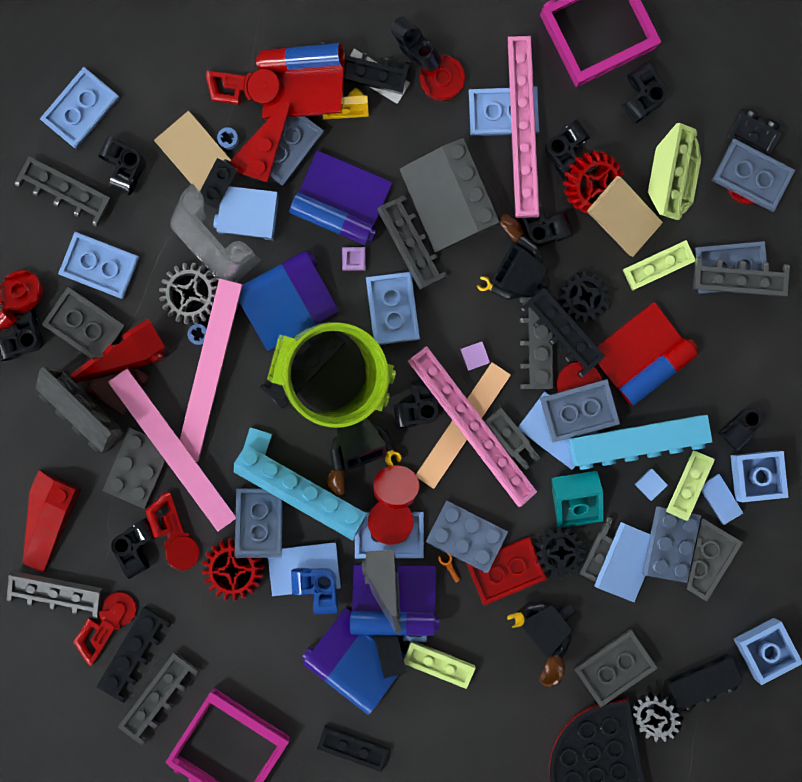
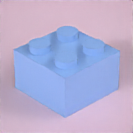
M775 450L730 455L736 501L750 502L789 498L784 451Z
M775 618L734 638L754 680L761 685L802 664V660L782 622Z

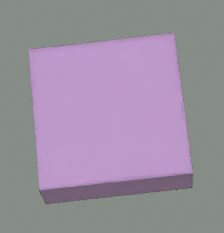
M342 247L343 271H366L365 247Z
M483 342L460 349L468 371L490 363Z

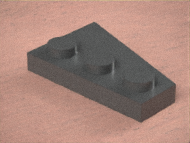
M702 518L686 589L703 600L708 601L743 542Z

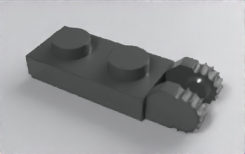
M499 408L484 421L512 458L514 457L524 470L529 468L528 463L518 454L524 448L529 452L532 459L536 461L540 459L539 455L530 446L528 439L502 408Z
M610 517L606 518L600 533H597L578 574L594 582L598 578L619 528L618 525L613 539L606 536L612 525L613 519Z

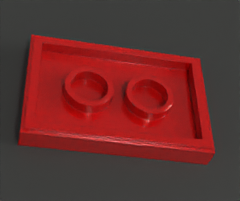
M529 536L500 548L487 574L466 563L483 606L547 580L545 573L541 570L542 566L536 564L539 558L534 555L536 551Z

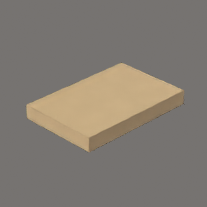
M189 111L154 139L157 145L198 192H200L217 158L223 161L224 159L230 161V158Z
M616 176L587 210L623 250L632 257L663 223L619 176Z

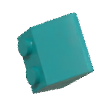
M597 471L552 478V494L558 527L565 528L603 522V489Z

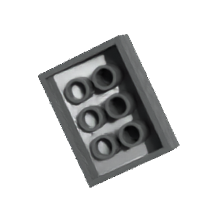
M464 138L446 144L399 169L435 253L499 225L500 222Z
M42 367L40 369L36 389L40 392L38 396L46 404L49 405L51 403L56 408L55 413L61 419H68L73 424L71 428L79 436L84 435L89 440L88 445L94 451L107 452L126 433L61 369Z

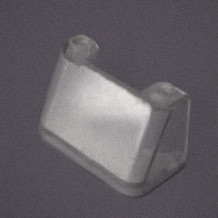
M191 184L181 194L171 216L170 226L202 264L213 272L212 275L217 277L218 282L219 278L237 282L261 260L243 242H234L226 249L202 223L207 218L204 212L206 203H204L202 193L194 184Z

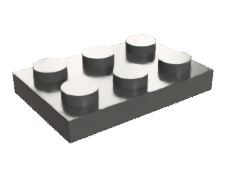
M70 287L66 288L42 323L44 327L91 359L94 357L101 358L105 348L110 344L114 345L126 327Z
M129 428L102 490L143 509H146L166 463L145 433Z
M629 629L576 665L574 669L598 705L602 707L655 671L657 667L632 630Z

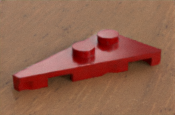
M284 102L230 160L233 163L232 166L238 169L237 173L269 182L292 104Z

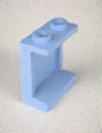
M229 186L219 204V214H215L214 228H217V232L223 235L226 233L260 237L265 240L274 241L279 194L272 191Z

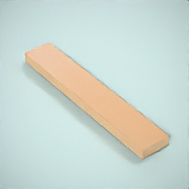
M491 362L467 398L481 418L511 376L493 362ZM453 420L416 473L418 479L433 489L467 441Z

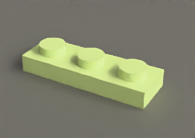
M687 240L623 269V272L633 291L695 262V257Z
M693 450L666 512L683 520H689L715 459Z
M411 640L403 658L405 665L467 689L475 671V665Z

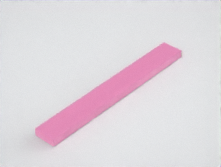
M531 36L508 37L507 41L515 218L539 217Z
M219 278L180 436L181 443L195 462L200 460L243 287L241 283Z
M427 346L408 360L409 364L518 507L523 506L537 491Z
M126 369L108 382L215 529L220 531L235 520L236 516L129 370Z

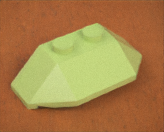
M676 123L656 147L648 194L659 214L675 220H680L682 215L693 204L701 164V153L696 138L697 131L681 123Z

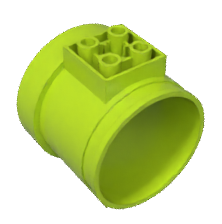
M328 322L308 328L297 334L294 338L279 334L267 380L283 385L288 400L305 418L321 426L338 428L356 424L367 418L374 410L382 411L383 407H386L390 394L387 393L389 384L394 382L396 371L393 370L394 365L387 363L379 344L367 332L350 324ZM326 331H339L350 337L357 344L363 355L365 377L362 387L354 399L341 408L331 411H317L307 408L299 401L292 387L291 366L293 359L303 343L311 337Z

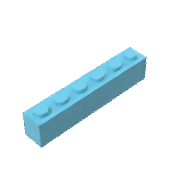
M699 415L568 438L572 465L579 466L580 470L593 468V463L602 462V466L616 464V459L624 458L625 462L639 460L638 455L647 454V458L661 456L660 451L669 450L670 454L683 452V447L691 446L692 450L706 448V443H712L708 415Z
M248 445L244 447L234 462V473L352 541L365 521L367 513Z

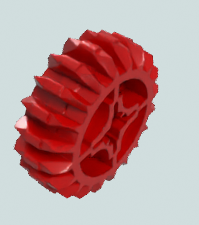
M591 151L590 154L587 152L583 153L582 159L575 157L576 164H568L572 169L571 172L564 173L568 180L562 183L568 188L563 192L569 196L567 198L568 202L572 203L574 208L580 209L584 213H588L587 210L599 196L590 199L591 197H594L599 192L602 194L616 176L621 177L624 174L619 169L621 165L615 161L613 156H608L605 152ZM598 165V167H594V169L591 172H586L591 167ZM589 178L595 180V184H597L598 187L593 185V182Z
M233 538L228 539V546L224 540H221L219 542L221 549L213 545L211 548L215 554L211 552L206 553V557L211 561L204 560L202 565L209 567V569L202 570V574H209L204 583H213L209 587V591L217 588L218 591L215 595L217 597L224 592V600H228L230 594H232L233 600L237 601L238 593L245 599L247 597L246 590L253 594L255 590L252 585L255 587L261 585L256 578L261 579L264 577V574L257 571L264 569L265 566L263 564L257 565V562L263 558H247L250 564H243L238 561V558H235ZM228 551L227 564L215 567L218 557ZM231 563L234 564V568L240 569L235 573V576L232 571L226 570L232 566ZM251 572L248 583L238 587L239 575ZM216 574L226 576L231 587L220 582Z

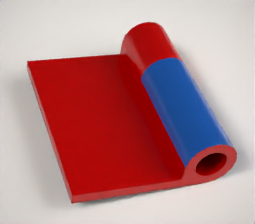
M342 43L261 50L259 55H257L256 64L258 69L273 71L280 81L278 96L269 103H263V120L269 119L284 102L292 104L288 117L342 113L345 53Z
M655 302L651 303L596 346L605 356L598 363L599 367L632 407L698 356L696 351L699 350L691 339L687 341L678 334Z

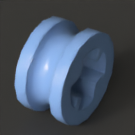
M223 128L217 135L218 143L226 150L234 149L239 143V137L232 128ZM225 134L229 136L234 135V138H231L233 141L231 144L222 142V140H225L223 137Z
M201 324L192 325L188 330V339L196 345H202L205 335L203 339L199 338L200 341H196V336L193 335L194 330L198 331L197 328H201V332L206 335L207 328Z

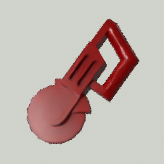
M259 69L253 74L249 72L247 76L206 71V80L211 99L215 102L240 105L242 93L245 92L249 101L254 100L261 104L269 103L278 96L280 91L278 76L268 69ZM216 78H222L224 88L235 90V94L219 93Z
M168 491L163 493L145 512L154 538L167 535L168 539L162 548L166 549L165 554L168 564L176 570H188L197 563L199 548L196 542L188 537L189 534L183 532L172 496ZM167 503L169 511L161 518L165 530L161 531L156 512Z
M115 592L109 595L104 600L102 610L99 611L102 623L100 624L92 618H88L73 641L89 666L94 664L113 632L120 630L121 626L130 623L134 619L137 612L136 603L129 594ZM92 628H95L97 631L90 640L96 649L92 655L84 641Z

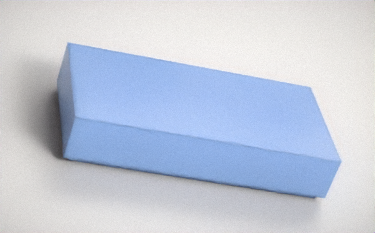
M716 474L705 481L701 491L722 525L743 514L720 474Z

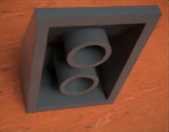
M394 550L366 552V560L362 561L365 584L370 585L373 596L395 633L401 634L399 575Z

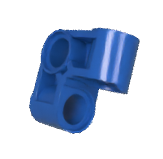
M295 568L291 570L292 594H314V614L338 613L336 576L332 570L327 568ZM326 576L331 580V584L327 586L322 585L319 582V578Z

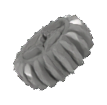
M183 263V271L178 266H175L176 274L173 275V273L168 271L167 275L171 279L169 281L162 279L161 281L167 287L159 288L160 292L166 293V296H161L159 299L162 302H168L162 308L164 310L171 308L168 316L173 317L177 314L175 320L177 322H180L184 317V324L189 325L191 318L194 324H198L199 316L204 322L207 321L205 313L211 314L210 308L213 306L217 286L213 285L219 281L218 278L210 279L213 275L211 270L204 274L206 268L204 265H201L198 271L196 263H192L190 269L187 263ZM186 276H195L187 285L177 284L179 280ZM201 279L207 284L208 298L201 295L199 291ZM194 288L195 290L193 292H195V295L199 296L200 299L196 297H189V299H187L188 296L185 292L181 291V289L191 291ZM173 290L181 294L180 309L174 302ZM194 302H201L204 304V306L197 311L186 312L187 309L190 308Z

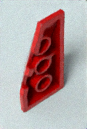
M149 319L122 335L123 341L121 343L110 344L106 347L101 358L94 357L70 374L75 384L123 372L126 369L130 370L146 366L151 362L155 364L165 357L164 354L167 353L166 348Z
M41 470L38 471L29 492L23 564L43 573L45 572L82 488Z

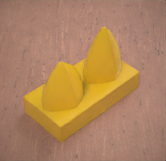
M355 87L347 97H343L342 113L324 114L323 119L369 117L367 96Z

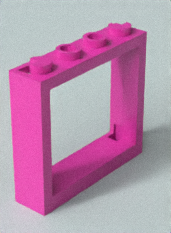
M550 0L543 5L544 8H542L540 13L544 25L576 88L657 49L661 44V40L641 0H629L647 39L580 71L553 16L554 13L580 0Z
M213 688L165 763L174 769L173 772L177 774L182 773L187 776L189 782H220L179 755L210 705L213 704L276 745L273 753L254 781L264 782L289 743L290 736L216 688Z

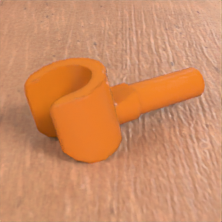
M448 554L450 557L448 563H443L439 556V562L446 566L455 583L459 582L460 578L452 564V556Z

